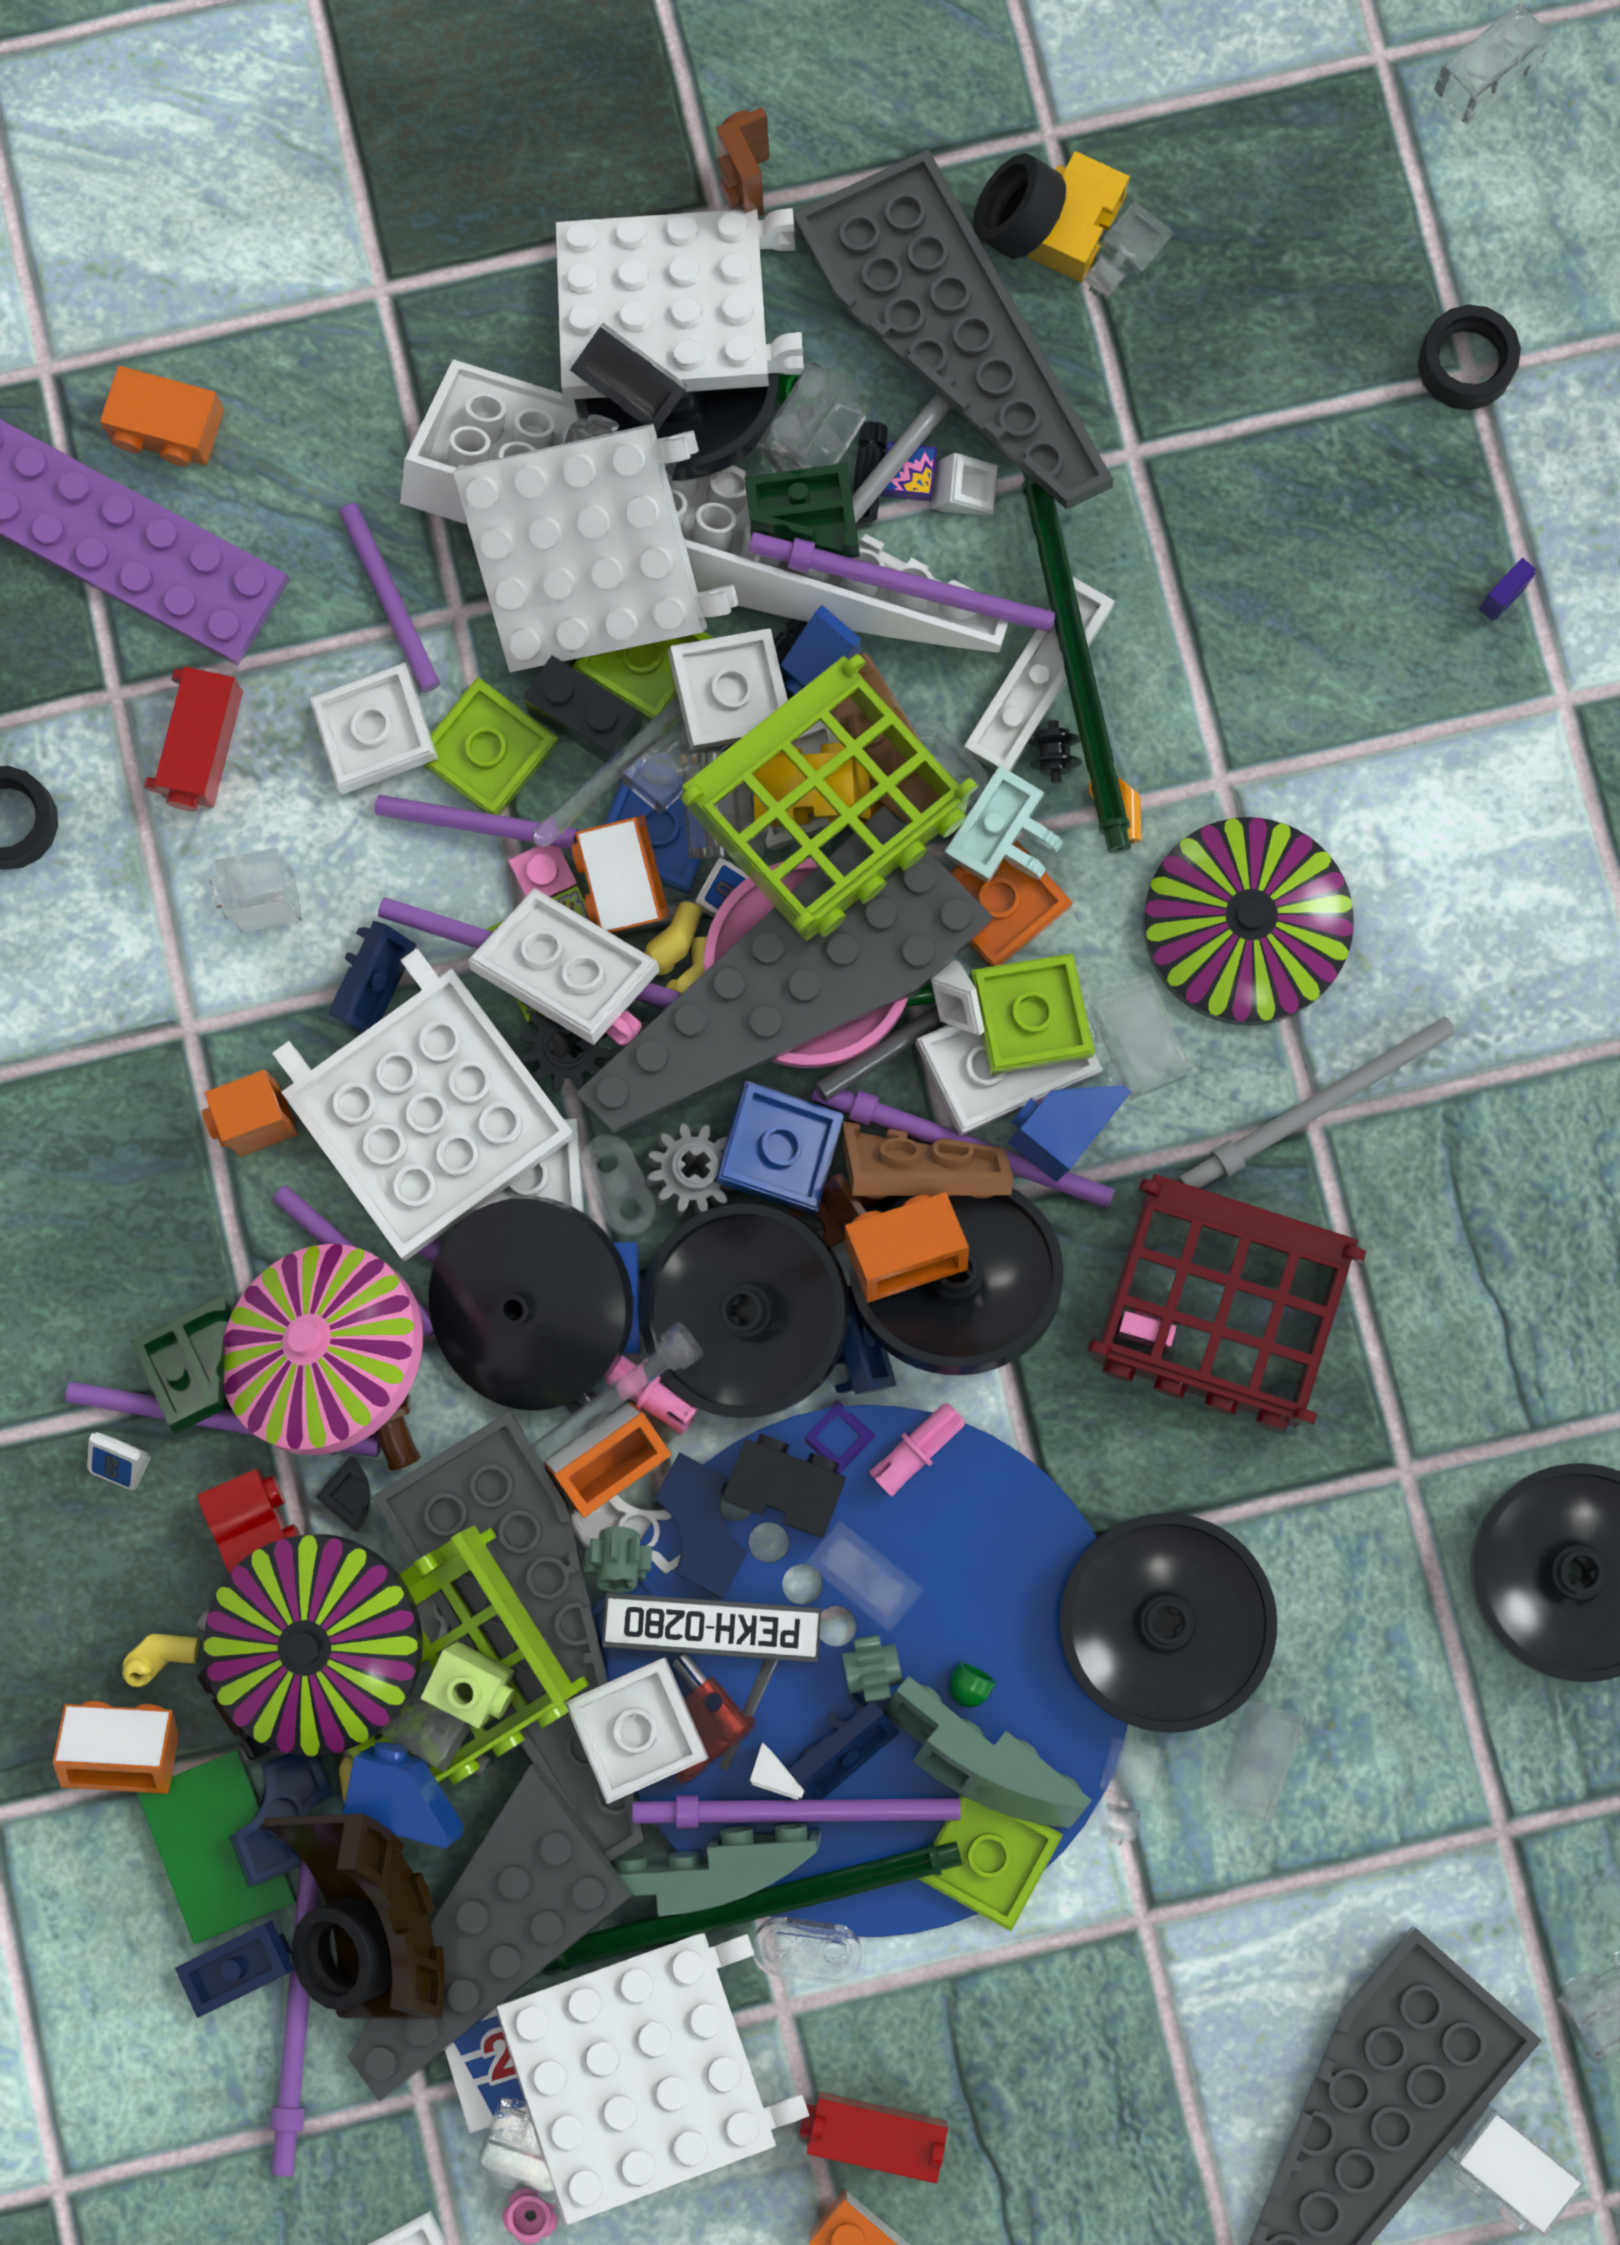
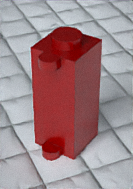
M184 666L183 670L174 669L171 680L178 683L179 688L156 778L146 777L144 789L161 794L164 798H167L166 804L185 811H197L198 805L214 808L243 690L235 677Z
M820 2091L816 2105L806 2103L809 2117L802 2119L799 2137L809 2139L807 2154L937 2184L948 2132L947 2120Z

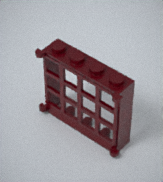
M1154 1174L1151 1180L1141 1179L1138 1191L1145 1192L1146 1194L1099 1342L1090 1340L1087 1352L1095 1354L1093 1362L1104 1365L1102 1373L1119 1380L1132 1382L1134 1375L1154 1381L1153 1389L1171 1397L1183 1399L1185 1392L1206 1398L1204 1406L1220 1413L1235 1415L1236 1409L1255 1414L1257 1415L1255 1423L1272 1430L1286 1432L1288 1425L1296 1428L1303 1422L1314 1425L1317 1413L1307 1410V1406L1352 1260L1363 1263L1367 1251L1356 1247L1358 1239ZM1153 1211L1191 1223L1180 1259L1142 1247ZM1202 1227L1240 1239L1229 1275L1191 1263ZM1251 1242L1288 1254L1278 1290L1240 1279ZM1299 1258L1333 1269L1322 1305L1289 1295ZM1138 1259L1176 1270L1165 1307L1127 1295ZM1187 1274L1225 1286L1214 1323L1176 1311ZM1236 1290L1274 1302L1263 1339L1225 1327ZM1123 1306L1162 1318L1150 1355L1112 1343ZM1285 1306L1318 1316L1307 1353L1274 1343ZM1172 1322L1210 1334L1199 1371L1161 1359ZM1221 1338L1259 1350L1248 1387L1210 1375ZM1270 1354L1303 1364L1293 1401L1259 1391Z

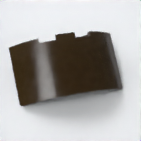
M363 1813L264 1818L263 1828L273 1832L288 1843L307 1865L319 1886L326 1904L345 1897L363 1899L376 1908L381 1918L390 1950L392 1983L382 1995L345 2010H336L337 2016L344 2019H442L445 1985L443 1946H434L428 1916L436 1909L422 1873H413L401 1854L404 1848L403 1843L388 1828ZM334 1923L332 1928L335 1938L338 1970L346 1979L356 1984L360 1970L357 1949L354 1941L345 1929Z

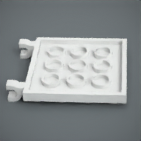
M793 208L775 210L769 213L764 220H758L757 209L748 213L740 209L556 222L561 388L563 400L607 397L570 371V368L602 323H605L686 383L687 389L685 392L769 386V373H783L786 375L804 374L802 333L783 334L777 337L772 344H766L760 250L795 251Z
M649 424L459 467L453 471L509 672L544 666L551 655L563 662L702 633L707 629L705 617L727 615L731 612V608L739 605L734 584L698 592L664 463L687 460L691 457L690 454L699 451L694 430L657 439L654 424Z
M418 948L400 961L421 988V991L311 1070L290 1041L272 1053L294 1082L281 1093L404 1262L576 1137L454 970L450 969L441 977H438Z
M705 1933L694 1935L495 2007L565 2225L575 2223L776 2147L771 2132L772 2129L809 2117L803 2095H795L763 2108L719 1978L718 1968L755 1955L748 1934L710 1948Z

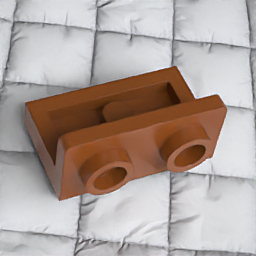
M758 108L752 112L742 110L730 115L721 126L716 127L719 153L717 164L723 179L719 180V186L730 209L738 206L739 210L743 209L745 213L757 209L758 216L764 214L762 174L758 164L769 159L770 155L767 115L763 108Z

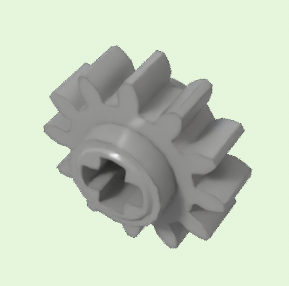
M685 1123L681 1124L677 1132V1141H674L668 1134H661L657 1142L660 1150L664 1153L652 1151L646 1159L648 1165L659 1170L650 1173L645 1183L651 1187L661 1185L662 1190L656 1200L658 1206L667 1203L669 1199L677 1203L674 1208L675 1217H681L688 1205L694 1207L696 1215L707 1211V1201H710L714 1207L724 1206L727 1198L720 1189L725 1191L735 1190L734 1188L714 1182L718 1174L719 1163L727 1137H722L715 1143L708 1140L710 1135L708 1125H704L701 1128L697 1137H692L689 1127ZM696 1164L702 1169L699 1176L694 1174L690 1178H687L682 1173L685 1166L690 1168Z

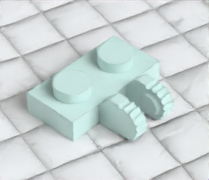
M999 765L966 820L945 850L944 857L986 883L990 882L1004 859L1012 867L1039 880L1046 871L1045 867L1035 857L1013 846L1014 842L1022 832L1041 848L1056 853L1063 844V840L1030 818L1042 800L1044 792Z

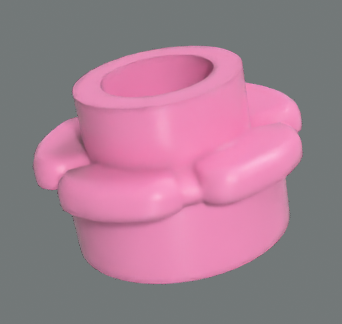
M522 2188L510 2197V2206L504 2210L503 2221L506 2229L512 2232L519 2242L535 2244L539 2242L542 2236L548 2237L556 2228L558 2216L554 2213L555 2201L549 2193L542 2189L535 2192L530 2188ZM528 2210H533L536 2213L534 2220L526 2218Z

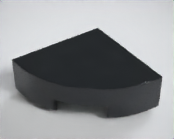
M350 1456L315 1497L351 1529L358 1532L363 1526L370 1509L371 1490L369 1480L359 1462Z

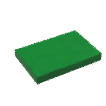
M240 1749L172 1776L169 1794L137 1792L194 1945L297 1902V1897L287 1872L248 1888L229 1839L231 1835L244 1828L253 1819L261 1804Z

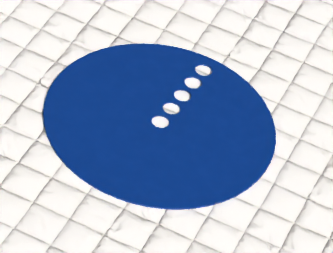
M843 1406L844 1410L854 1414L876 1436L840 1474L847 1478L823 1539L783 1524L786 1513L767 1506L763 1516L751 1512L749 1516L739 1521H731L722 1517L733 1539L748 1550L723 1599L675 1574L677 1567L665 1574L651 1561V1571L646 1573L668 1597L822 1608L821 1612L832 1606H841L848 1609L856 1620L854 1637L842 1646H830L819 1638L818 1663L778 1661L728 1771L719 1766L730 1741L692 1695L694 1692L677 1672L674 1675L709 1759L689 1776L682 1770L636 1792L641 1801H676V1795H698V1801L796 1800L751 1785L750 1778L761 1744L764 1743L788 1770L798 1761L800 1754L808 1746L821 1742L829 1734L833 1735L836 1732L828 1721L827 1714L833 1711L842 1721H848L855 1716L856 1706L848 1697L850 1694L842 1653L855 1651L853 1639L879 1635L881 1646L895 1643L903 1682L910 1676L918 1684L926 1685L933 1689L945 1706L961 1719H967L976 1724L983 1732L984 1737L993 1745L996 1744L1005 1731H1008L1016 1739L1028 1742L1035 1748L1043 1761L1058 1773L1065 1774L1075 1780L1082 1792L1092 1800L1070 1828L1049 1826L1062 1833L1063 1836L1049 1860L1047 1868L1065 1851L1085 1826L1102 1798L1117 1765L1128 1724L1102 1710L1081 1689L1066 1662L1060 1640L1059 1611L1066 1581L1080 1556L1098 1538L1073 1501L1044 1471L1022 1453L998 1438L966 1423L957 1434L930 1458L933 1462L930 1467L925 1464L891 1497L870 1475L869 1471L880 1461L884 1460L904 1440L901 1437L904 1432L910 1436L933 1412L899 1406ZM832 1408L795 1415L763 1427L731 1444L707 1461L704 1466L727 1477L724 1484L729 1482L745 1439L757 1442L760 1433L789 1444L790 1446L786 1454L807 1461L809 1453L818 1454L805 1443L807 1441L805 1437ZM837 1414L816 1438L840 1459L858 1440L860 1435ZM673 1518L657 1520L660 1534L658 1541L652 1547V1550L659 1552L668 1562L681 1555L680 1533ZM767 1522L781 1526L787 1533L789 1540L785 1555L778 1561L771 1563L756 1559L749 1548V1537L753 1529ZM652 1523L642 1537L640 1546L649 1544L653 1539L654 1526ZM798 1564L814 1567L822 1578L821 1593L816 1600L809 1604H796L790 1601L783 1591L782 1582L784 1575L791 1567ZM640 1581L637 1582L636 1589L620 1593L653 1596ZM608 1648L607 1674L615 1680L665 1657L670 1665L682 1653L652 1651L642 1660L630 1661L621 1657L615 1648ZM622 1649L629 1655H639L646 1651ZM696 1654L692 1658L693 1662L708 1680L711 1679L741 1716L764 1659ZM958 1662L968 1663L996 1680L997 1683L989 1698L981 1705L973 1708L963 1707L952 1698L949 1681ZM685 1665L684 1668L695 1680V1682L699 1685V1687H701L702 1684L698 1681V1679L694 1676L690 1669ZM901 1684L889 1686L891 1698ZM857 1692L865 1701L864 1692ZM712 1694L706 1700V1707L711 1712H717L723 1705V1699L719 1694ZM891 1698L874 1702L883 1712ZM887 1716L900 1733L822 1800L958 1798L959 1793L939 1782L912 1762L923 1745ZM804 1790L802 1798L798 1800L814 1799ZM945 1821L799 1822L806 1823L807 1830H821L822 1841L818 1851L797 1869L765 1888L928 1847L927 1844L934 1842ZM795 1822L698 1823V1829H676V1823H656V1825L678 1852L698 1851L701 1854V1859L708 1858L707 1847L713 1836H720V1830L723 1828L751 1826L753 1827V1834L775 1832L774 1827L776 1825ZM913 1879L770 1917L818 1932L842 1936L885 1937L914 1934L948 1926L979 1913L923 1881Z

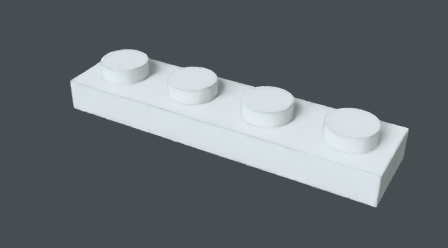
M1072 576L1089 648L1112 611L1115 601ZM1054 623L1050 633L1038 629L1035 631L964 745V753L995 771L999 765L1010 772L1013 770L1028 746L1029 739L1034 736L1067 683L1064 669L1065 664Z

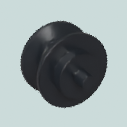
M1058 720L1049 721V728L1040 730L1039 735L1029 739V744L1039 748L1040 757L1031 760L1030 767L1040 770V773L1043 775L1051 776V783H1061V775L1071 773L1072 768L1082 764L1080 758L1071 755V747L1081 741L1080 736L1070 733L1069 729L1059 728Z

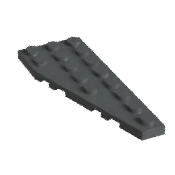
M511 1411L506 1412L372 1496L373 1501L412 1565L415 1561L451 1541V1537L475 1525L480 1534L492 1528L497 1537L486 1544L489 1552L567 1677L573 1683L584 1676L589 1683L587 1687L568 1700L609 1682L567 1501ZM471 1570L452 1582L473 1616L492 1605ZM441 1589L431 1595L452 1630L462 1624ZM498 1614L480 1625L500 1660L519 1649ZM469 1633L458 1639L459 1642L480 1652ZM526 1658L510 1667L515 1670L512 1679L528 1704L547 1693ZM510 1702L504 1713L505 1718L517 1712L512 1702ZM568 1712L543 1729L540 1728L535 1720L520 1730L525 1738L521 1745L532 1763L538 1765L609 1862L644 1841L645 1835L642 1824H633L632 1810L633 1801H636L635 1792L609 1804L606 1803Z

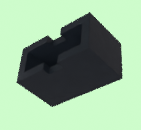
M605 323L600 325L570 368L571 372L602 395H606L643 425L654 424L655 432L661 427L687 389L686 383Z
M553 655L548 659L523 696L528 714L559 734H564L577 742L581 748L612 768L616 766L642 727L639 711Z
M761 1433L757 1442L745 1439L722 1500L761 1516L764 1515L767 1506L786 1513L783 1524L823 1539L847 1478L837 1474L840 1464L813 1453H809L807 1461L786 1454L790 1446L789 1444Z

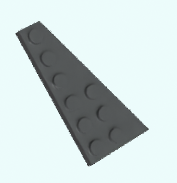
M537 1764L529 1766L430 1924L434 1946H443L445 1985L442 2019H370L347 2056L378 2101L386 2099L494 2011L495 2007L505 2002L634 1896Z

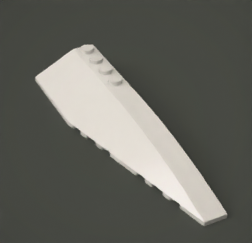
M453 359L404 459L400 504L467 524L453 471L459 467L587 439L577 418L574 399L563 400V394ZM732 465L720 472L696 479L669 481L698 592L734 584L739 603L738 606L809 622L816 610L823 605L851 631L999 653L1009 623L1008 621L810 568L808 573L787 568V562L748 552L753 532H751L744 480L746 471ZM867 534L862 539L858 538L860 557L854 559L940 581L934 578L928 571L929 566L913 558H910L907 563L883 551L885 543ZM951 580L947 583L973 590L956 580Z

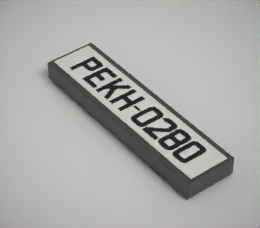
M606 1593L602 1647L818 1663L822 1608Z

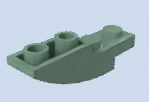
M910 1676L896 1690L883 1710L886 1716L923 1745L913 1759V1763L939 1782L987 1808L1029 1822L1070 1828L1092 1801L1082 1792L1075 1780L1065 1774L1058 1773L1039 1757L1035 1748L1028 1742L1016 1739L1008 1731H1005L996 1744L993 1745L984 1737L983 1732L976 1724L967 1719H961L942 1703L941 1698L933 1689L926 1685L918 1684Z
M799 1822L779 1824L774 1827L775 1832L757 1834H753V1827L732 1826L721 1829L720 1836H713L707 1847L708 1858L701 1859V1854L698 1851H680L669 1854L668 1861L647 1862V1856L644 1854H628L618 1856L614 1859V1864L611 1865L634 1896L656 1895L658 1916L685 1914L717 1907L744 1898L772 1885L818 1851L822 1836L821 1830H807V1824Z

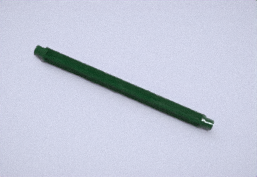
M1022 470L1024 482L1021 486L1026 496L1031 523L1038 544L1037 549L1051 611L1056 613L1054 624L1060 651L1063 655L1064 669L1087 771L1091 779V788L1099 820L1100 834L1105 836L1109 853L1123 852L1131 848L1127 830L1130 828V821L1126 815L1118 776L1115 772L1114 758L1055 499Z
M957 1841L938 1846L933 1842L927 1844L928 1847L764 1888L744 1898L717 1907L685 1914L655 1916L588 1933L541 1971V1973L561 1968L562 1971H567L571 1967L897 1883L933 1874L939 1876L942 1875V1870L962 1865Z

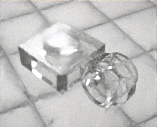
M1134 201L1103 238L1100 245L1111 253L1114 258L1109 261L1106 257L1102 256L1084 278V281L1091 286L1088 291L1096 297L1101 294L1106 299H1109L1126 277V274L1120 270L1121 266L1124 264L1137 276H1140L1168 243L1174 232Z
M1110 1735L1098 1787L1100 1790L1119 1794L1116 1805L1106 1804L1101 1820L1100 1835L1109 1837V1843L1120 1846L1123 1841L1133 1843L1139 1826L1140 1811L1131 1809L1132 1798L1150 1803L1154 1802L1165 1749Z

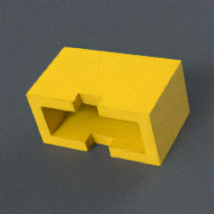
M1074 151L1067 167L1059 164L1055 169L1063 176L1066 184V199L1060 218L1049 236L1037 249L1028 254V258L1083 283L1100 249L1098 241L1103 233V229L1106 231L1110 230L1126 198L1130 176Z
M841 743L823 744L820 746V753L802 754V748H795L817 771L845 747ZM780 752L753 774L777 802L806 780L804 775L783 752ZM854 757L825 780L849 808L870 792V775ZM815 788L786 811L797 825H811V814H814L815 818L828 817L829 823H832L839 817L838 813ZM754 795V821H756L768 809ZM868 808L858 817L860 821H868L871 818V808ZM777 820L769 825L770 827H782Z

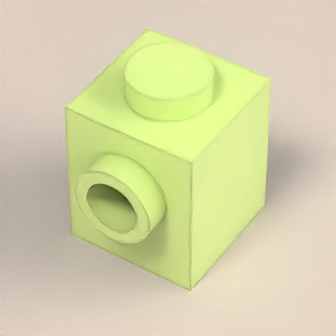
M457 1641L443 1649L420 1699L479 1729L491 1721L493 1717L501 1719L506 1712L515 1691L508 1687L515 1670Z

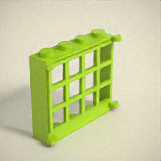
M860 654L854 655L849 660L845 656L841 657L682 785V803L806 942L818 932L822 937L833 932L845 920L847 915L844 911L858 899L863 904L873 899L886 886L887 882L884 878L898 866L903 871L913 866L926 853L927 849L924 845L937 834L945 838L958 829L967 818L964 812L967 808L969 796L978 788V785L972 778H968L959 785L860 676L858 670L866 665V661ZM848 697L874 724L855 740L830 713ZM821 721L845 748L816 771L791 743L817 722ZM881 734L887 738L907 761L888 777L863 750ZM780 752H783L804 775L806 780L777 802L753 774ZM854 757L878 785L849 808L825 780ZM914 771L940 797L938 801L922 814L896 787ZM744 783L768 811L739 834L716 809L715 805ZM815 788L838 813L839 817L814 838L810 839L786 811ZM887 794L908 817L911 823L882 845L858 817ZM777 820L801 848L772 871L748 845V842ZM846 826H849L873 854L844 877L819 848ZM810 857L835 885L805 909L780 880Z
M475 1525L451 1537V1541L415 1561L411 1567L399 1574L408 1587L416 1605L441 1589L462 1622L461 1625L433 1643L422 1628L423 1651L421 1663L427 1660L434 1670L440 1657L438 1652L469 1633L482 1654L509 1668L526 1658L547 1693L528 1704L513 1679H511L508 1687L515 1690L511 1702L517 1712L486 1731L484 1726L478 1729L466 1723L475 1739L446 1758L424 1724L443 1710L431 1705L422 1712L417 1713L408 1699L401 1710L407 1721L378 1740L373 1736L367 1741L348 1749L347 1751L353 1760L354 1756L370 1746H375V1743H394L413 1730L434 1764L429 1769L437 1783L448 1777L452 1785H455L481 1768L475 1758L491 1748L497 1757L504 1754L525 1740L520 1730L535 1720L541 1729L569 1712L564 1702L589 1685L584 1676L571 1683L489 1552L486 1544L497 1537L492 1528L480 1534ZM470 1570L492 1604L475 1616L472 1615L452 1583ZM497 1614L519 1647L518 1650L500 1660L480 1628L481 1624Z

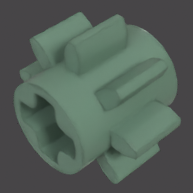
M619 1526L605 1528L599 1532V1539H590V1547L585 1548L584 1573L596 1574L597 1586L601 1590L611 1593L630 1592L636 1589L638 1581H645L646 1572L651 1571L652 1546H640L639 1533L631 1528Z
M879 1635L853 1639L855 1651L842 1653L849 1694L863 1691L866 1703L872 1700L879 1701L891 1698L889 1686L903 1683L895 1643L881 1646Z

